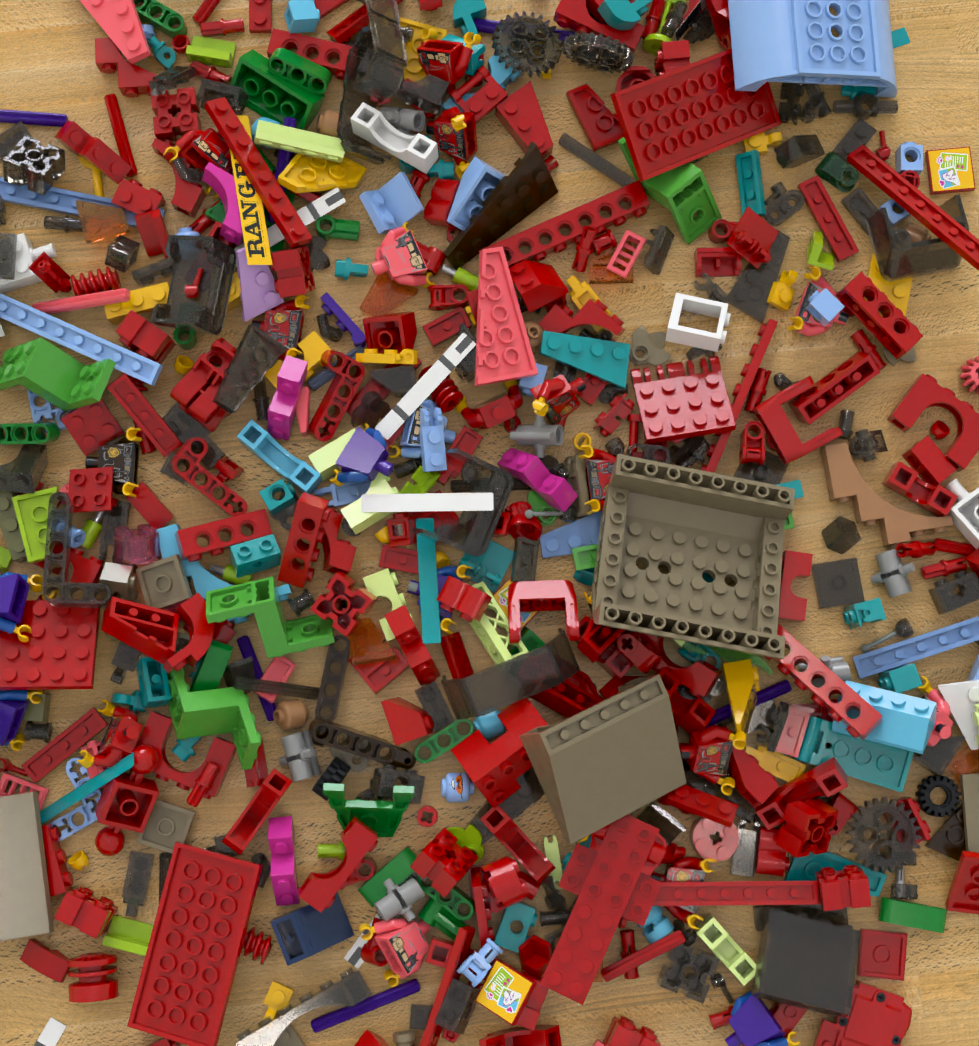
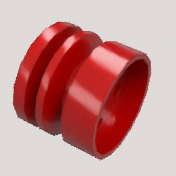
M95 952L68 959V967L78 968L68 971V976L79 978V981L68 985L69 1001L76 1003L96 1002L118 997V979L107 978V975L117 972V966H107L117 962V955Z

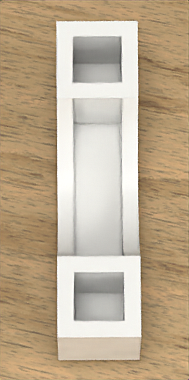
M364 102L350 118L354 134L426 174L439 157L436 142L420 133L410 136L398 131L385 119L382 112Z

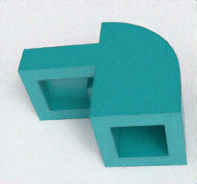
M456 0L453 6L454 29L460 27L463 38L467 32H473V36L478 34L473 21L475 18L481 19L486 17L487 8L484 0Z
M604 0L597 10L608 25L614 29L625 31L637 25L641 20V16L649 10L647 6L652 0H636L632 4L629 0Z

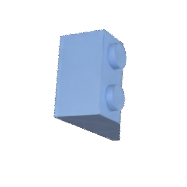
M475 156L462 175L447 221L465 231L471 223L470 218L474 213L477 215L484 207L482 203L502 178L507 175Z

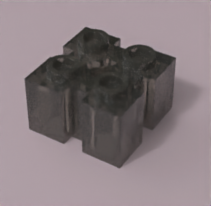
M26 135L16 144V151L11 150L3 159L4 181L19 187L28 185V190L44 196L53 186V181H57L65 172V150L50 144L44 147L41 145V141Z
M683 943L668 951L667 957L671 962L669 967L663 965L657 983L660 987L678 993L679 988H681L687 998L704 1004L710 987L706 982L707 976L714 977L720 959L716 955L698 949L697 954H695L691 945ZM690 966L693 972L687 973L685 976L683 970Z

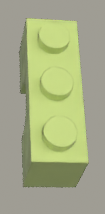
M387 568L363 578L369 592L377 598L384 597L391 601L392 611L407 605L403 593L398 594L396 585L399 582L395 572L390 573ZM386 618L379 620L387 642L395 640L396 638Z
M710 914L696 926L700 930L693 929L744 986L761 970Z

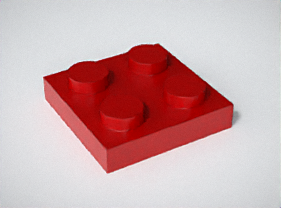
M102 398L97 403L76 408L61 417V421L85 457L99 449L100 446H104L108 440L124 433Z

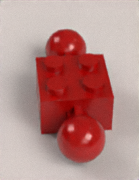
M138 745L132 750L131 753L134 752V766L131 768L130 774L122 773L106 783L96 806L95 813L98 822L109 825L101 829L95 838L97 850L105 856H114L122 851L125 845V836L122 829L143 833L159 795L155 781L143 778L145 774L152 772L158 764V754L149 745Z

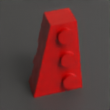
M529 81L496 106L495 116L525 154L529 151L527 147L533 142L537 145L543 159H545L552 153L553 142L532 83Z
M591 616L577 648L594 663L626 630L597 625L593 622V617Z

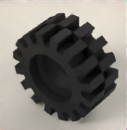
M335 757L318 779L312 791L327 801L328 797L323 794V783L340 784L351 767L338 757Z
M941 775L927 776V779L921 780L922 784H918L917 788L919 790L915 793V796H918L916 801L920 804V809L925 811L926 814L945 817V815L953 814V810L956 811L958 809L956 805L961 802V800H958L961 792H958L957 789L959 787L954 784L955 781ZM936 787H941L946 792V800L940 805L934 804L930 799V793Z

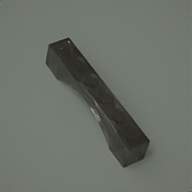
M352 967L339 974L341 976L340 979L335 982L328 980L319 986L320 991L315 994L308 992L300 997V1003L292 1007L291 1004H288L278 1011L280 1015L271 1019L268 1016L258 1022L259 1027L253 1031H250V1029L244 1030L237 1035L238 1040L234 1044L235 1046H274L280 1034L291 1022L301 1015L324 1006L342 1005L353 1007L371 996L372 993L358 968L355 970Z

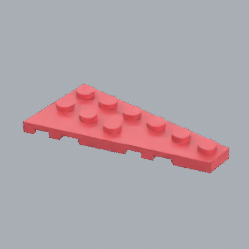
M80 0L131 64L151 55L134 0Z
M503 246L483 249L479 253L475 387L533 377L538 374Z

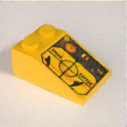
M751 659L723 664L726 689L736 732L743 731L746 734L757 702L756 692L760 691L757 667H752Z

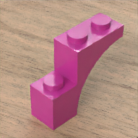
M286 355L277 376V390L268 409L267 432L273 438L289 441L294 414L307 376L308 367L307 361Z
M510 447L497 463L501 470L523 481L540 495L549 506L556 510L565 512L578 497L565 478L551 474L535 455Z
M292 816L269 818L270 877L276 905L300 904L295 859V830Z

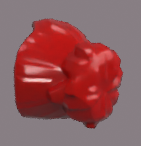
M525 501L512 503L505 508V512L511 513L508 534L516 542H536L542 535V524L537 516H533L530 519L525 517V511L531 510V504Z

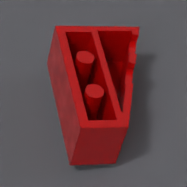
M112 597L104 610L101 630L164 665L175 653L179 614Z

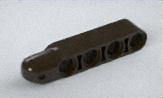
M336 635L334 637L335 642L339 639L346 641V649L344 651L337 652L335 650V643L329 644L315 709V719H324L320 714L324 706H329L332 709V716L325 720L334 722L337 716L351 652V642L343 635ZM335 661L340 662L342 666L341 672L338 674H333L330 671V665ZM328 684H334L337 687V692L332 697L328 696L325 692ZM319 726L315 734L325 733L326 726ZM311 736L314 745L321 747L324 746V744L315 741V739Z
M322 718L314 719L309 725V733L315 741L402 769H412L417 761L407 749L393 745L385 739ZM319 726H326L324 734H315ZM347 733V738L344 742H337L339 734ZM362 740H368V745L365 749H358V745ZM383 747H389V752L386 756L379 755Z

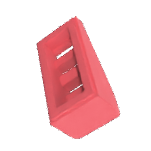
M627 229L606 269L626 279L646 244V239ZM627 240L637 244V248L627 244ZM623 247L634 252L633 256L622 251ZM621 255L629 259V263L619 259L618 256ZM617 262L626 267L625 271L613 266L614 263Z
M308 386L302 387L295 410L300 432L304 437L308 436L311 393Z
M3 773L0 779V796L14 795L18 784H22L18 794L25 793L27 787L31 788L30 792L40 791L38 801L39 810L41 811L50 789L12 773ZM11 780L13 782L11 784L9 791L7 792L5 790L8 786L9 781Z

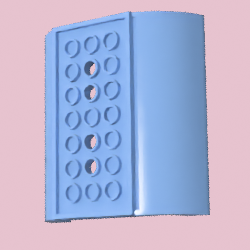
M728 0L735 91L756 92L766 82L871 86L877 87L875 97H896L897 85L889 0ZM829 7H833L836 10L837 16L829 12ZM831 28H834L838 32L839 37H834L832 35Z

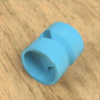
M652 906L644 926L637 924L638 927L644 928L642 933L649 944L663 938L674 929L668 917L662 916L663 910L660 906Z

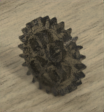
M523 11L522 16L514 12L513 18L507 15L505 20L501 19L499 25H496L492 37V48L495 49L494 56H500L499 63H506L505 69L512 67L513 74L518 70L521 77H523L525 72L528 73L530 78H532L534 72L540 77L542 71L548 74L549 69H554L556 63L560 60L563 48H561L563 41L559 40L561 34L555 33L556 26L549 27L550 20L543 22L542 15L535 18L534 12L530 16H527L525 11Z
M577 32L574 35L569 34V37L566 36L562 48L563 54L566 55V58L571 59V62H577L578 66L584 65L586 69L593 68L594 71L600 70L603 73L625 72L632 66L634 52L630 51V47H625V43H619L618 39L611 40V36L595 35L593 32L590 34L582 32V35Z
M882 797L881 801L878 798H872V804L869 801H864L865 808L862 806L856 807L859 814H850L855 819L854 822H847L852 827V830L845 831V833L851 835L852 839L847 840L846 843L853 844L854 846L849 852L858 853L855 860H863L862 866L868 867L870 865L871 871L876 872L879 869L880 873H885L887 868L889 872L894 873L895 867L902 870V862L905 864L911 863L908 856H917L912 851L913 848H920L915 843V840L922 837L916 835L915 831H918L921 827L913 825L917 817H909L912 810H904V803H899L896 806V799H891L889 803L887 797ZM882 813H886L888 818L884 825L880 821ZM897 820L898 824L895 827H892L895 824V821ZM866 828H869L871 831V837L868 840L864 837ZM898 830L903 833V838L900 842L896 840ZM881 831H886L884 833L885 839H880L883 836ZM872 843H875V844L872 846V849H869V846H870ZM884 845L887 852L882 858L879 854V849Z

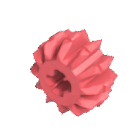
M977 356L974 360L968 359L966 361L967 365L961 366L960 369L964 373L960 374L959 378L965 379L962 387L968 385V392L972 393L976 390V393L979 395V378H977L978 373H976L979 372V356Z

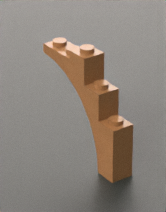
M847 442L826 445L821 448L830 501L837 500V504L850 502V498H852L856 523H864V527L877 525V521H879L883 547L890 546L891 549H896L899 543L911 541L909 533H911V537L925 535L924 531L933 530V534L947 531V527L953 525L952 516L929 517L916 515L901 510L882 499L868 486L859 474L851 458Z

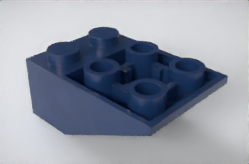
M338 892L334 895L335 900L328 909L324 908L322 912L307 904L278 916L270 922L287 966L354 936Z

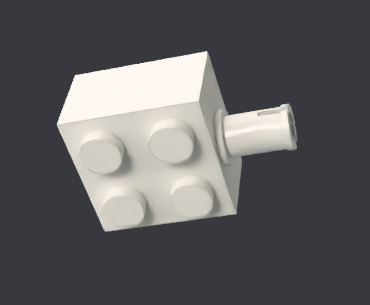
M24 233L0 240V293H7L41 282L42 280L29 269V266L43 252L50 258L57 257L54 245L49 243L48 245L33 249L31 240Z
M954 479L946 486V489L958 496L956 499L958 503L950 509L947 516H952L953 524L977 550L979 548V487L972 493H968L958 480Z

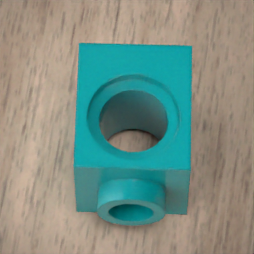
M283 479L278 480L259 492L272 515L277 514L296 502L293 497L296 494L290 482L285 484ZM277 492L285 493V497L282 500L274 499V495Z

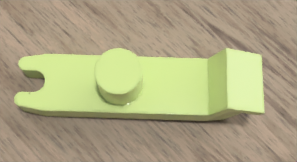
M553 835L552 842L548 841L547 836L544 837L546 858L556 867L549 874L551 891L563 889L558 886L563 874L558 841L556 836Z

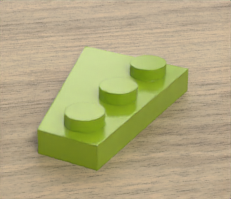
M57 486L12 497L29 564L52 558L58 494Z

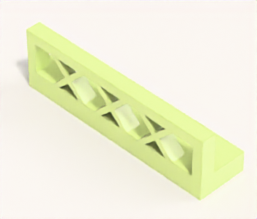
M258 120L254 139L255 144L338 163L342 162L345 153V139Z
M484 581L472 585V587L492 597L487 608L494 610L496 618L488 617L484 613L480 622L473 619L470 625L500 673L503 674L510 670L512 663L528 657L529 652L521 640L519 643L510 644L508 619ZM496 626L505 628L508 632L507 637L499 635L495 630ZM508 644L517 646L520 653L512 656L507 649Z

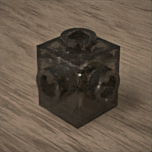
M868 429L855 432V437L847 439L849 451L854 461L863 459L864 463L877 459V454L888 451L881 430L869 432Z

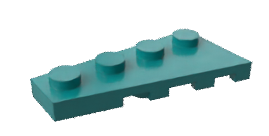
M550 331L542 332L540 355L564 365L572 366L583 373L591 374L621 389L626 387L631 344Z
M829 851L815 855L809 852V856L798 858L793 856L784 881H816L815 872L820 871L821 868L833 867L835 871H841L846 865H857L862 868L864 874L869 879L870 896L879 897L887 875Z

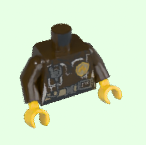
M130 427L127 432L108 440L105 446H100L98 457L87 456L85 466L86 468L114 467L112 492L136 498L137 495L133 494L132 491L135 487L139 488L137 480L140 446L133 441L141 442L142 438L136 437V433L141 431L140 428Z

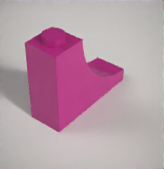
M209 162L204 169L202 180L216 191L224 206L225 220L222 223L219 235L223 236L228 242L240 245L244 238L234 176Z

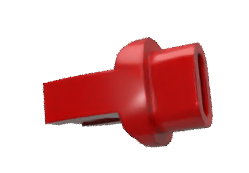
M676 843L667 845V850L660 864H671L673 861L683 858L686 854L685 847H677Z

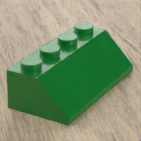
M253 49L242 55L237 63L227 94L262 117L278 121L281 125L284 124L285 117H293L296 119V128L306 131L317 116L325 95L311 93L273 75L267 68L269 59Z

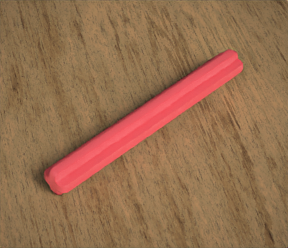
M122 288L34 303L32 307L46 314L129 301L130 291Z

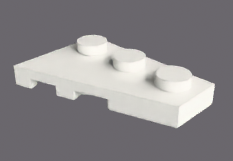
M979 680L938 685L970 749H979L976 741L978 727L973 720L974 704H979Z

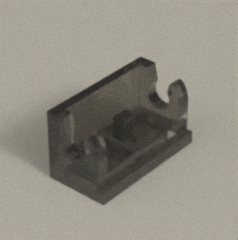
M202 78L197 94V100L202 101L200 106L202 109L205 110L206 101L225 97L236 115L243 114L249 96L241 87Z

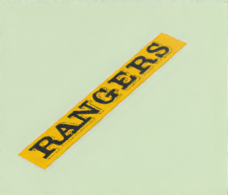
M237 115L252 140L248 115ZM230 150L247 264L272 265L262 200Z

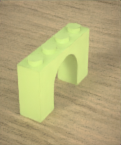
M355 429L350 430L308 456L317 472L321 474L323 481L334 475V469L340 471L335 462L352 437ZM378 473L376 478L371 481L370 487L365 494L400 493L395 486L391 488L388 484V481L391 480L390 477ZM361 498L341 509L355 535L393 513L361 512Z

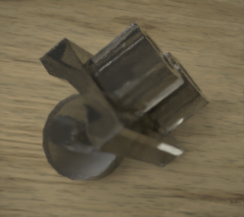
M704 435L684 439L683 442L685 444L681 448L673 445L667 450L674 465L688 467L692 466L695 462L702 465L705 462L702 455L710 445L705 440Z

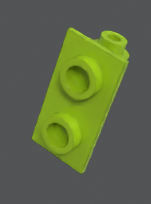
M420 465L411 476L416 483L412 485L408 481L399 493H427L435 485L440 474L436 471L423 472V468Z

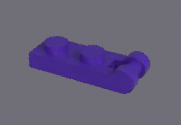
M326 292L320 297L323 311L328 316L333 315L338 320L335 322L343 333L347 331L352 336L355 347H365L366 338L364 333Z

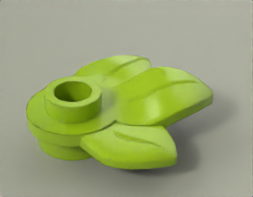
M468 825L465 830L460 827L447 828L458 839L456 843L461 848L466 846L479 857L476 862L483 858L485 849L481 844L482 835L475 826Z

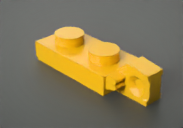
M574 275L566 280L573 289L569 293L572 296L571 299L579 309L589 299L601 300L586 281L580 283ZM607 308L606 311H607L611 316H613L612 313H611V312L608 310V308ZM592 325L597 333L605 329L598 325Z
M364 349V353H356V361L365 363L417 364L418 351L403 349L397 354V350L384 349V353H378V349Z
M758 745L757 749L745 746L743 749L748 755L754 756L765 771L786 782H790L802 775L807 766L766 746Z

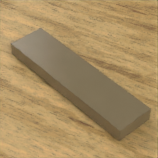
M979 773L960 774L966 851L979 853Z

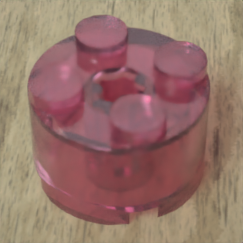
M151 524L137 525L136 529H129L127 526L115 528L113 544L116 563L123 564L122 560H129V565L154 562L155 557L161 559L159 531H156V528H151Z

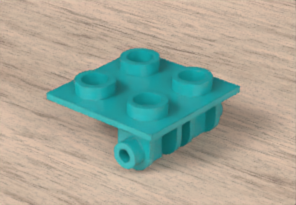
M476 533L460 560L459 566L467 565L472 567V569H466L465 575L470 576V580L476 583L484 581L489 590L496 592L516 553Z

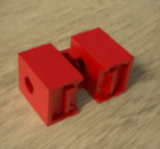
M525 695L497 715L506 727L507 732L491 744L487 742L478 729L451 749L468 776L493 808L521 788L516 779L533 767L519 736L538 726L548 725Z

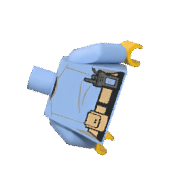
M425 399L405 421L399 445L402 446V449L396 445H390L389 448L397 449V454L394 456L389 455L390 458L398 459L400 456L403 458H421L419 413L420 409L426 408L429 414L428 426H434L433 408L437 406L432 400ZM442 415L444 441L452 444L456 433L446 429L448 420Z

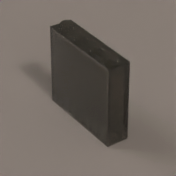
M772 907V909L764 913L752 996L839 1018L849 1016L860 931L854 930L853 926L848 924H839L838 926L830 924L831 921L828 919L817 918L815 920L808 918V915L796 912L791 914L787 913L784 908Z

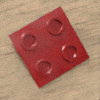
M747 207L726 244L756 269H759L762 262L768 263L771 260L772 256L769 249L779 232L750 207Z
M114 467L71 469L67 513L111 511L113 507H116L117 499L112 498Z

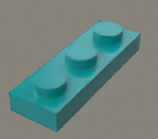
M751 150L735 155L742 215L746 208L750 207L760 217L766 215L759 151Z

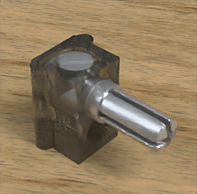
M896 865V883L891 884L890 897L894 899L916 900L918 898L917 885L905 884L904 865Z

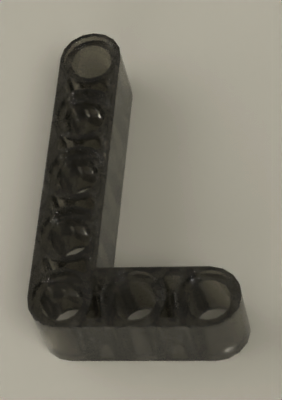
M56 492L50 497L48 506L43 597L48 604L54 607L106 608L111 598L114 597L107 585L101 583H68L73 503L67 494ZM60 500L67 501L64 508H56V504ZM57 523H65L63 530L54 531ZM56 545H63L64 548L61 553L53 554L52 551ZM55 567H61L62 572L59 576H51V571ZM60 590V596L57 599L52 600L49 598L51 591ZM76 591H84L82 599L73 600V594ZM100 591L108 593L107 598L103 601L96 600V596Z

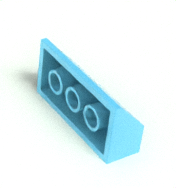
M845 681L849 687L882 715V722L865 740L923 754L936 723L937 702ZM839 695L837 703L842 700L841 695ZM852 709L847 712V716L851 719H856L860 716V713ZM833 720L832 731L851 736L846 730L847 726L842 721L838 723Z

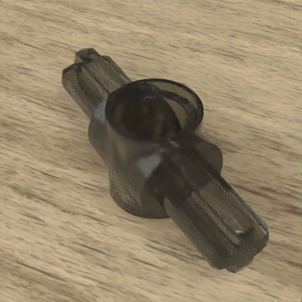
M863 94L861 97H854L853 100H835L833 102L834 113H850L859 120H867L870 117H876L877 114H896L898 111L897 101L878 100L872 94ZM861 104L868 105L870 110H864Z

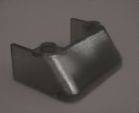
M960 194L955 195L939 206L969 231ZM886 207L881 208L866 219L880 274L887 281L949 271L961 263L962 257L940 238L912 243L910 234L906 229L900 227L891 228Z
M446 449L447 455L464 462L461 469V477L466 483L473 486L470 493H493L494 509L492 511H463L457 526L442 524L435 533L420 528H413L412 532L471 556H481L489 546L512 490L514 480L509 472L460 449Z

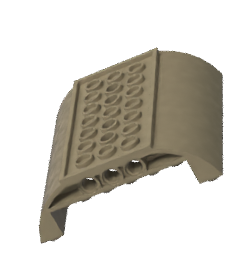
M617 454L600 519L591 595L593 622L607 627L784 659L785 636L777 635L784 525L785 519L794 509L795 489ZM636 561L645 562L647 569H639L636 566ZM665 565L669 569V573H661L658 566ZM702 574H710L713 582H706ZM724 578L733 579L735 586L730 587L726 585Z

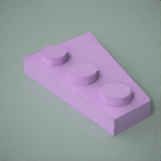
M245 247L237 250V270L241 289L240 300L242 301L243 309L242 320L246 322L284 303V300L280 298L279 293L275 290V280L269 266L248 265Z

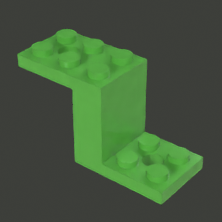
M622 137L618 140V143L635 180L638 181L639 179L626 140ZM690 162L640 182L647 195L670 210L683 241L688 245L708 230L715 221L722 218L702 170ZM698 210L697 216L693 218L694 213Z
M41 337L7 349L2 356L3 362L0 367V391L21 384L66 412L99 402L116 363L108 358L85 366Z
M273 576L206 592V618L208 624L213 622L220 623L235 617H245L252 613L255 614L268 658L281 657L288 653L303 652L310 648L324 647L335 643L332 619L323 620L315 614L286 621Z
M184 668L178 672L174 669L169 674L167 673L171 700L167 705L177 740L231 732L242 770L252 769L254 759H257L258 747L261 746V735L256 731L255 716L253 713H250L249 697L247 694H244L242 686L190 692L189 684L185 683Z

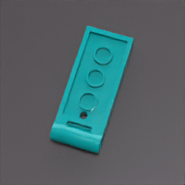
M810 716L798 758L794 757L793 759L818 766L835 757L847 776L890 790L903 792L914 752L865 739L862 740L861 738L855 739L853 736L832 731V722ZM827 742L829 743L828 748L825 747V744Z

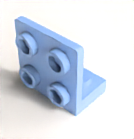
M405 172L398 173L379 190L364 191L359 195L378 234H386L390 230L402 226L405 222H409L423 211V206Z

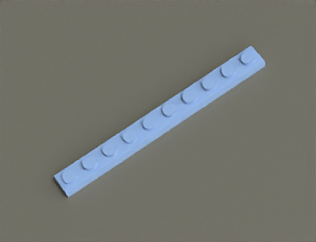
M0 293V318L96 361L109 358L116 363L114 369L155 386L163 365Z

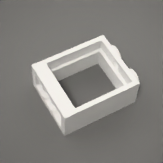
M676 293L665 341L718 352L719 344H724L727 331L723 330V326L728 327L731 313H727L728 304ZM681 310L719 318L716 333L679 326Z

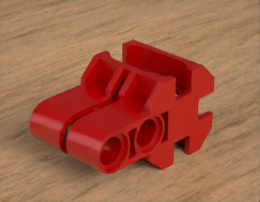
M224 338L217 339L211 345V350L207 354L203 353L197 359L192 369L176 384L170 396L185 409L189 408V412L203 424H207L224 406L230 405L236 399L240 390L244 391L255 377L253 371L257 365Z

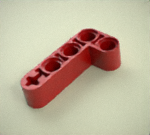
M332 349L326 350L322 354L321 363L326 369L336 375L308 428L309 434L313 438L323 442L333 437L365 376V368L361 363L342 352ZM333 355H336L337 363L331 366L330 359ZM354 365L356 372L353 376H350L349 369ZM344 385L346 391L344 395L339 396L338 390ZM334 405L335 412L329 416L328 408ZM323 418L330 420L329 423L323 421ZM319 427L324 429L323 433L318 431Z
M200 437L189 438L172 458L170 463L171 470L230 516L245 514L247 511L246 501L198 464L208 451L207 442ZM194 441H198L201 444V450L197 454L191 451V444ZM180 459H185L187 461V468L181 472L177 469V462ZM198 473H203L205 476V482L202 485L195 483V476ZM216 487H221L223 490V495L219 499L213 497V490ZM230 500L231 502L238 503L239 511L233 510V506L226 503V501Z

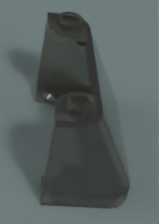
M169 235L165 250L168 258L175 262L167 303L155 305L152 311L151 322L160 326L204 334H220L224 325L236 266L235 250L211 236ZM198 268H203L204 271L199 282V296L197 298H186L184 292L185 285H193Z

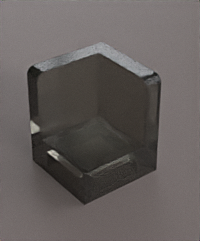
M842 516L836 518L821 532L827 548L839 554H844L861 540L855 522Z

